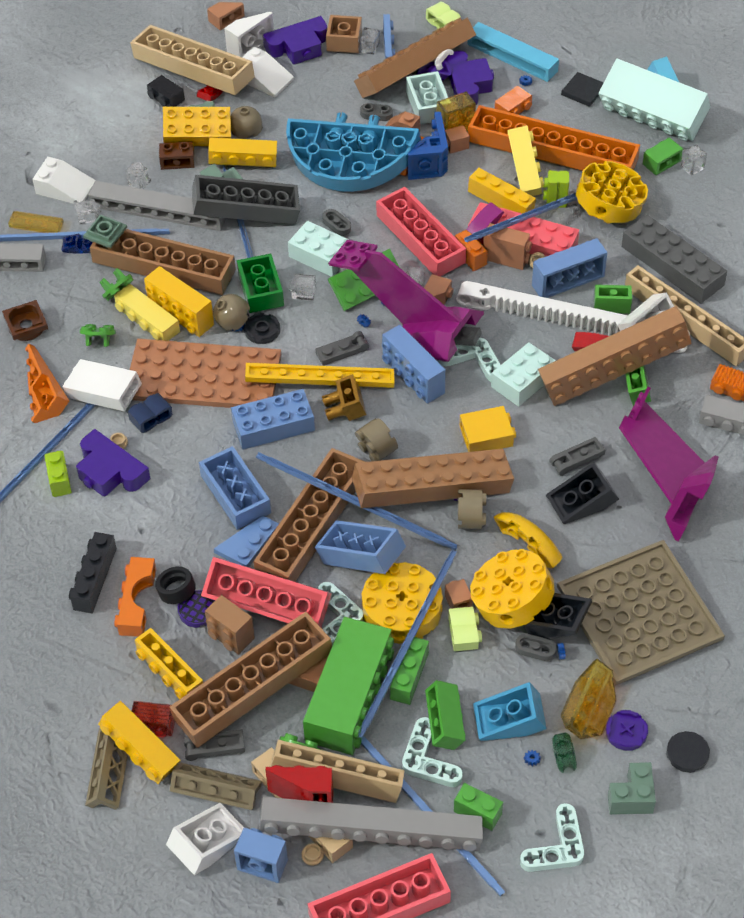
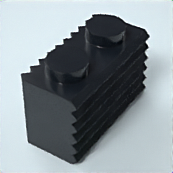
M163 75L147 84L148 96L151 99L157 100L163 107H175L185 100L184 89Z

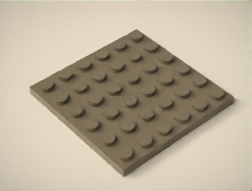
M664 540L557 583V588L561 594L592 599L593 602L580 627L615 686L722 641L725 637Z

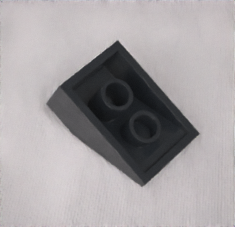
M594 462L546 494L563 524L603 511L619 500L608 480Z
M554 593L551 603L545 611L541 610L534 616L533 621L523 626L528 634L549 640L577 634L593 601L591 598Z

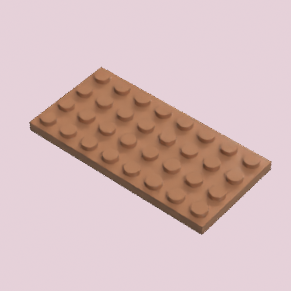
M137 339L130 370L137 372L142 384L132 400L145 401L148 396L159 393L168 403L231 408L273 397L276 383L245 382L246 363L280 364L281 349Z

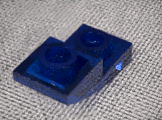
M79 233L63 237L61 250L65 253L74 254L91 253L90 246L93 242L82 238Z

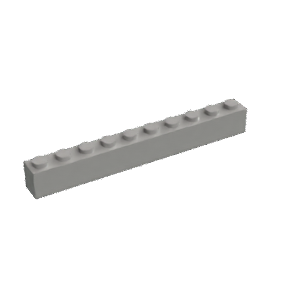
M262 797L259 830L268 834L282 833L290 836L305 835L313 838L327 837L335 840L350 839L358 842L373 841L380 844L396 843L402 846L419 845L425 848L442 847L443 849H464L466 851H479L483 840L482 816Z

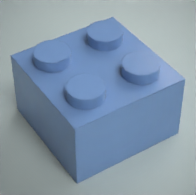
M243 828L234 849L237 870L279 883L288 861L286 841L277 835L269 836L263 834L255 828Z

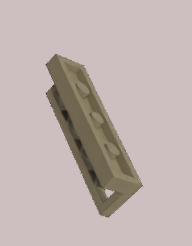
M100 728L85 806L94 808L99 804H103L112 809L119 808L128 754L124 750H120L116 746L115 741L109 735H105ZM114 750L120 756L119 763H116L112 756ZM111 769L114 770L117 776L114 783L109 776ZM110 788L113 794V801L105 798L106 789Z
M180 762L172 771L170 791L253 810L256 793L261 788L262 781Z

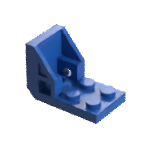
M434 112V119H431L432 130H434V132H431V136L423 138L408 153V180L442 177L448 172V143L441 112Z

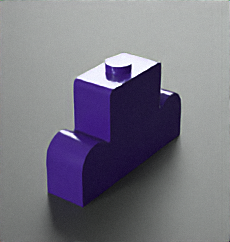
M318 16L264 33L263 46L267 53L274 58L281 57L283 53H286L292 64L322 56L321 43L326 42L327 23L322 16Z
M453 51V55L449 54L445 60L452 71L448 78L458 109L475 106L478 104L479 94L493 91L494 72L490 70L486 58L468 61L466 52Z
M95 428L81 440L80 446L84 459L76 465L79 479L83 481L87 488H92L105 497L120 483L123 484L125 490L133 492L140 489L151 479L149 468Z

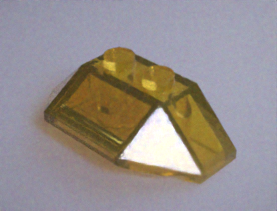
M595 659L575 681L561 712L565 728L581 740L603 734L616 703L615 685L612 678L614 677L613 670L599 659Z

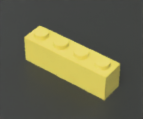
M528 126L507 130L520 190L531 196L543 194V177L539 178L538 172H541L539 162H535V157L538 156L536 146L532 147L531 141H534L532 131L528 130Z
M128 284L114 295L116 309L126 314L131 321L139 324L144 331H148L154 339L169 341L180 333L179 320L133 285Z

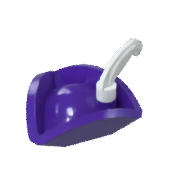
M447 49L440 53L435 62H429L419 68L416 75L438 71L441 80H445L452 74L445 58L449 54L453 55V50Z

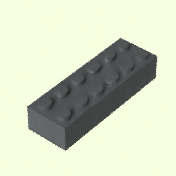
M195 175L192 186L193 215L296 225L300 213L298 185Z
M649 215L644 216L623 232L622 248L699 303H703L725 285L726 269Z

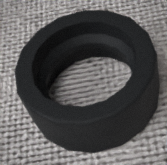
M176 566L163 571L157 577L155 587L163 602L178 604L188 600L193 595L196 583L189 569ZM176 581H185L183 585L176 589L166 590L170 584Z

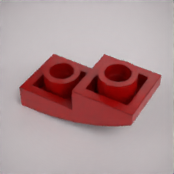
M207 85L197 91V97L206 101H213L223 91Z
M576 332L572 348L574 351H578L609 336L590 332Z

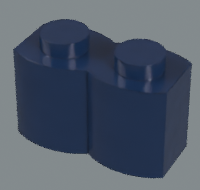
M159 393L148 396L144 402L134 404L128 410L129 420L141 433L151 430L157 424L163 423L173 415L172 407Z

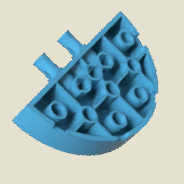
M341 112L337 113L335 122L288 118L286 135L296 166L312 182L336 191H362L392 180L407 168L408 153L421 141L419 129L379 126L380 118L377 115L374 116V120L373 115L369 116L368 125L346 123L347 114L343 112L342 115Z

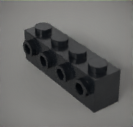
M94 532L93 538L89 539L88 551L82 557V567L76 573L74 588H71L69 591V600H71L73 610L93 614L117 549L114 535Z

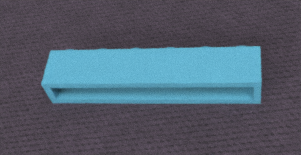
M480 22L473 27L476 36L467 40V45L546 82L558 72V58Z

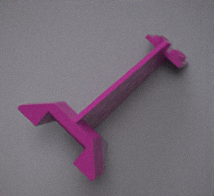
M346 240L328 262L329 266L352 270L403 324L402 327L435 360L449 362L457 351L454 338L465 324L476 326L484 315V311L456 306L446 307L382 252H376L377 245Z
M647 386L644 393L640 392L629 416H624L619 429L671 503L666 512L665 519L674 539L679 542L698 499H703L712 482L719 457L715 455L707 462H704L645 402L651 389Z

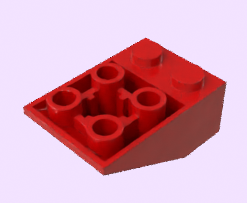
M280 765L266 767L269 792L285 799L333 803L332 768L325 766L304 767L300 765L294 767H283Z

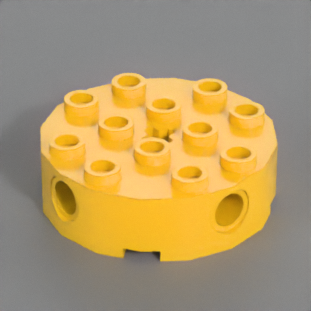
M605 161L604 164L594 162L583 170L577 185L576 197L588 215L595 216L609 224L625 223L634 220L641 213L642 206L647 199L648 187L640 180L641 176L626 165L613 161Z
M524 549L499 552L475 572L470 586L471 599L484 620L497 628L510 629L533 621L535 615L541 610L545 611L550 605L555 592L554 579L539 555Z
M406 562L393 563L386 574L374 572L366 580L361 593L364 621L391 629L394 643H404L436 580L435 576L417 564ZM441 586L415 635L417 638L423 639L424 635L430 633L431 630L433 631L439 625L443 612Z

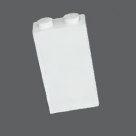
M80 359L68 379L64 382L63 389L68 399L125 412L142 383L136 371Z

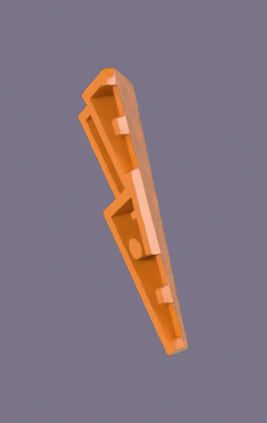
M28 344L25 348L29 352V358L26 360L27 365L30 366V371L27 373L29 395L32 396L33 403L30 404V409L34 412L31 421L38 423L59 416L69 403V399L36 347Z

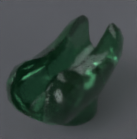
M566 732L555 734L552 738V745L559 771L564 773V770L568 767L575 771L577 761L571 736Z

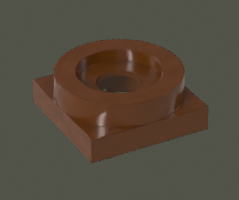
M37 300L2 311L13 340H33L39 337L43 331L48 330L47 322ZM24 320L32 322V326L29 328H22L20 324Z

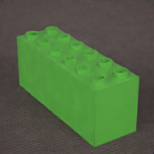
M348 617L343 618L303 720L305 741L310 740L319 743L318 746L352 756L355 749L360 748L362 738L358 734L361 732L362 723L374 701L375 695H377L382 686V683H380L381 679L387 675L388 660L391 661L394 655V649L392 648L394 638H392L391 629Z

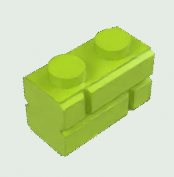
M549 170L548 178H544V188H547V190H543V200H546V204L568 196V171L558 172ZM567 204L559 206L558 208H566Z
M64 452L46 453L44 456L52 496L58 497L71 494Z

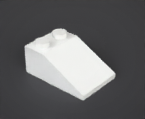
M266 12L239 19L225 27L227 52L243 57L253 47L261 48L263 46V34L274 31L273 13Z
M253 47L242 57L253 63L255 77L247 85L272 97H276L294 80V76L271 55L257 47Z
M48 156L32 179L36 194L80 206L85 202L96 181L65 161Z
M218 803L173 827L166 845L196 875L210 867L237 844L244 827L221 803Z

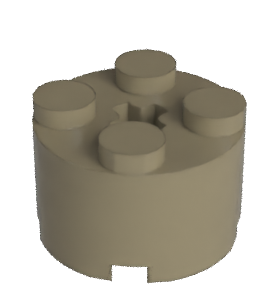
M375 418L355 432L356 437L360 441L358 442L359 448L363 452L367 451L369 453L371 461H381L398 449L395 437H390V429L379 418Z
M458 489V494H462V497L458 498V521H462V525H458V529H482V525H486V513H482V506H486V493H482V490Z

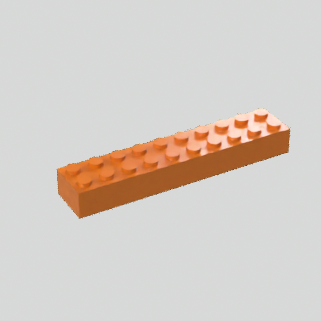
M481 105L478 106L468 126L469 142L511 153L512 149L507 130L528 126V130L532 131L534 141H531L532 147L536 146L538 156L535 159L582 171L591 163L604 164L605 161L620 163L634 170L639 159L640 144Z

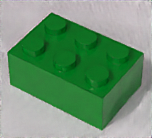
M272 254L237 260L238 276L245 300L250 307L249 313L283 307V290Z

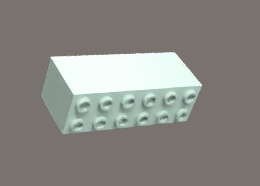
M620 59L615 60L599 91L600 99L606 110H614L623 117H632L636 122L647 123L651 128L662 129L666 134H675L684 141L690 140L693 142L710 109L708 93Z

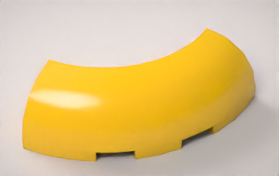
M501 512L493 517L502 534L510 535L517 540L523 539L528 544V550L539 555L547 568H554L561 561L562 554L553 541L530 520L512 512Z

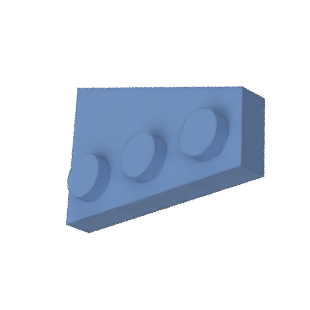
M383 14L385 59L395 55V49H392L391 45L394 44V34L391 35V30H394L393 20H390V14Z
M261 516L215 547L214 553L230 562L250 567L279 523Z

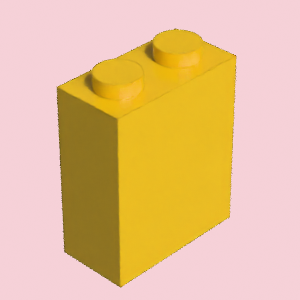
M504 406L460 414L459 426L468 452L512 447L514 438H516L515 428L510 425L509 412L506 413Z

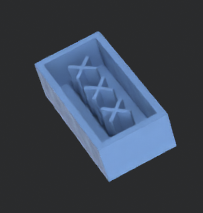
M596 238L547 257L539 258L533 262L532 287L540 297L548 298L605 277L607 251Z
M401 325L382 334L383 361L394 369L397 376L402 377L406 385L411 387L420 399H423L428 404L445 394L446 370Z
M304 389L231 407L232 421L242 450L315 431L314 415Z
M233 446L199 462L202 479L237 530L254 522L261 516L271 514L270 499Z
M336 520L317 543L315 549L325 565L386 574L406 545L398 529Z

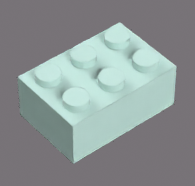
M438 71L406 77V93L414 114L420 116V124L431 123V119H434V112H441L442 120L451 119V103Z
M306 221L288 241L289 257L332 277L339 271V267L329 266L328 262L346 240L349 239Z
M528 342L491 373V387L519 407L544 386L538 369L556 360Z

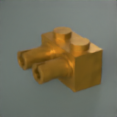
M353 374L336 380L337 391L322 396L325 407L340 402L335 407L325 409L329 421L340 416H347L348 420L351 421L367 415L360 387Z

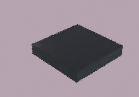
M577 72L562 89L561 95L590 107L598 98L599 91L604 82Z

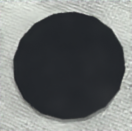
M257 313L249 317L245 322L244 333L247 339L253 343H270L280 334V323L271 314Z
M679 732L672 736L667 744V758H669L674 768L682 772L692 773L700 768L702 769L709 760L710 748L708 743L695 732Z

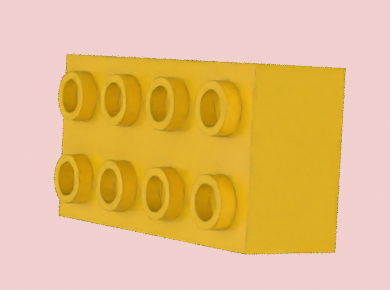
M163 107V143L193 141V146H209V138H231L230 107Z
M160 266L144 278L147 297L178 319L179 325L185 327L190 333L200 337L214 326L211 300Z

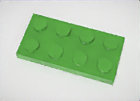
M390 249L382 252L399 267ZM344 270L328 279L344 311L376 296L352 270Z

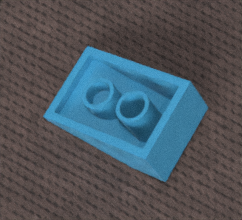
M530 682L473 703L480 741L529 736L547 729L540 693Z

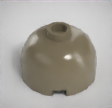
M241 106L236 108L230 116L232 134L238 138L247 139L251 135L255 137L263 128L261 115L253 107Z
M226 294L215 303L213 316L217 324L226 331L231 329L238 330L247 321L248 316L246 314L247 310L250 311L248 302L236 294Z

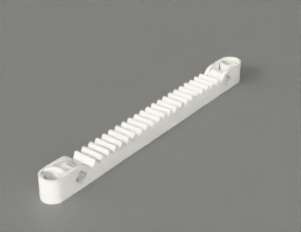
M465 281L461 284L456 298L459 304L479 310H488L494 307L497 312L502 309L503 313L508 310L510 315L516 312V316H519L522 313L524 318L530 315V319L536 316L538 321L544 318V322L551 320V323L554 324L558 321L559 325L565 323L566 327L572 324L573 328L579 326L580 330L586 327L588 332L593 329L594 333L600 330L601 334L607 332L608 336L620 332L617 324L628 316ZM686 346L685 348H683V349H679V350L674 351V352H676V353L685 352L686 349H687V346Z

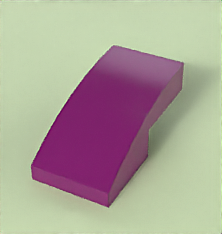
M490 202L478 213L466 230L473 234L488 228L490 223L497 224L504 211Z

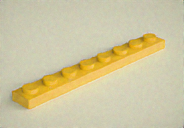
M246 363L245 382L336 385V380L353 374L359 386L394 388V369Z

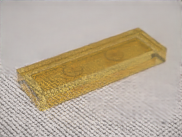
M13 211L8 225L11 228L57 233L60 232L64 221L63 218Z

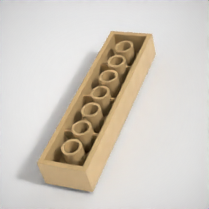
M149 25L130 42L134 58L233 95L239 93L255 77L252 61L153 25Z

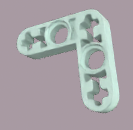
M479 338L475 346L456 345L457 351L455 356L453 355L449 362L438 360L440 365L447 367L476 358L484 375L490 382L491 368L493 367L494 371L500 366L488 341L484 338ZM466 350L468 353L460 354L458 351ZM487 357L492 359V361L484 362L482 359Z
M323 582L318 586V589L332 593L331 596L333 598L332 600L330 599L328 608L338 616L323 628V631L331 638L333 646L338 633L334 631V628L341 625L344 617L351 618V615L354 617L358 615L356 620L363 621V611L334 584ZM338 601L346 603L343 608H338L335 604Z
M422 717L418 719L403 756L402 768L404 772L408 775L448 787L459 786L462 782L463 773L458 766L426 757L432 740L429 718ZM427 725L428 728H426L423 737L421 736V728ZM415 742H421L424 744V748L415 750L412 745ZM413 756H415V765H413L412 767H408V764L411 763ZM429 766H435L438 772L436 774H429L426 769ZM452 773H455L456 777L450 779Z
M564 803L559 805L556 810V823L561 845L524 850L520 856V865L525 871L535 872L575 867L582 863L584 849L576 811L572 805ZM564 811L569 815V823L565 824V816L562 815ZM571 830L576 834V837L574 839H567L564 836V832ZM573 845L575 854L577 855L576 859H574L573 856L570 855L571 846ZM554 853L558 856V860L556 862H549L546 859V855ZM539 855H542V863H540ZM527 857H531L534 860L533 864H529Z

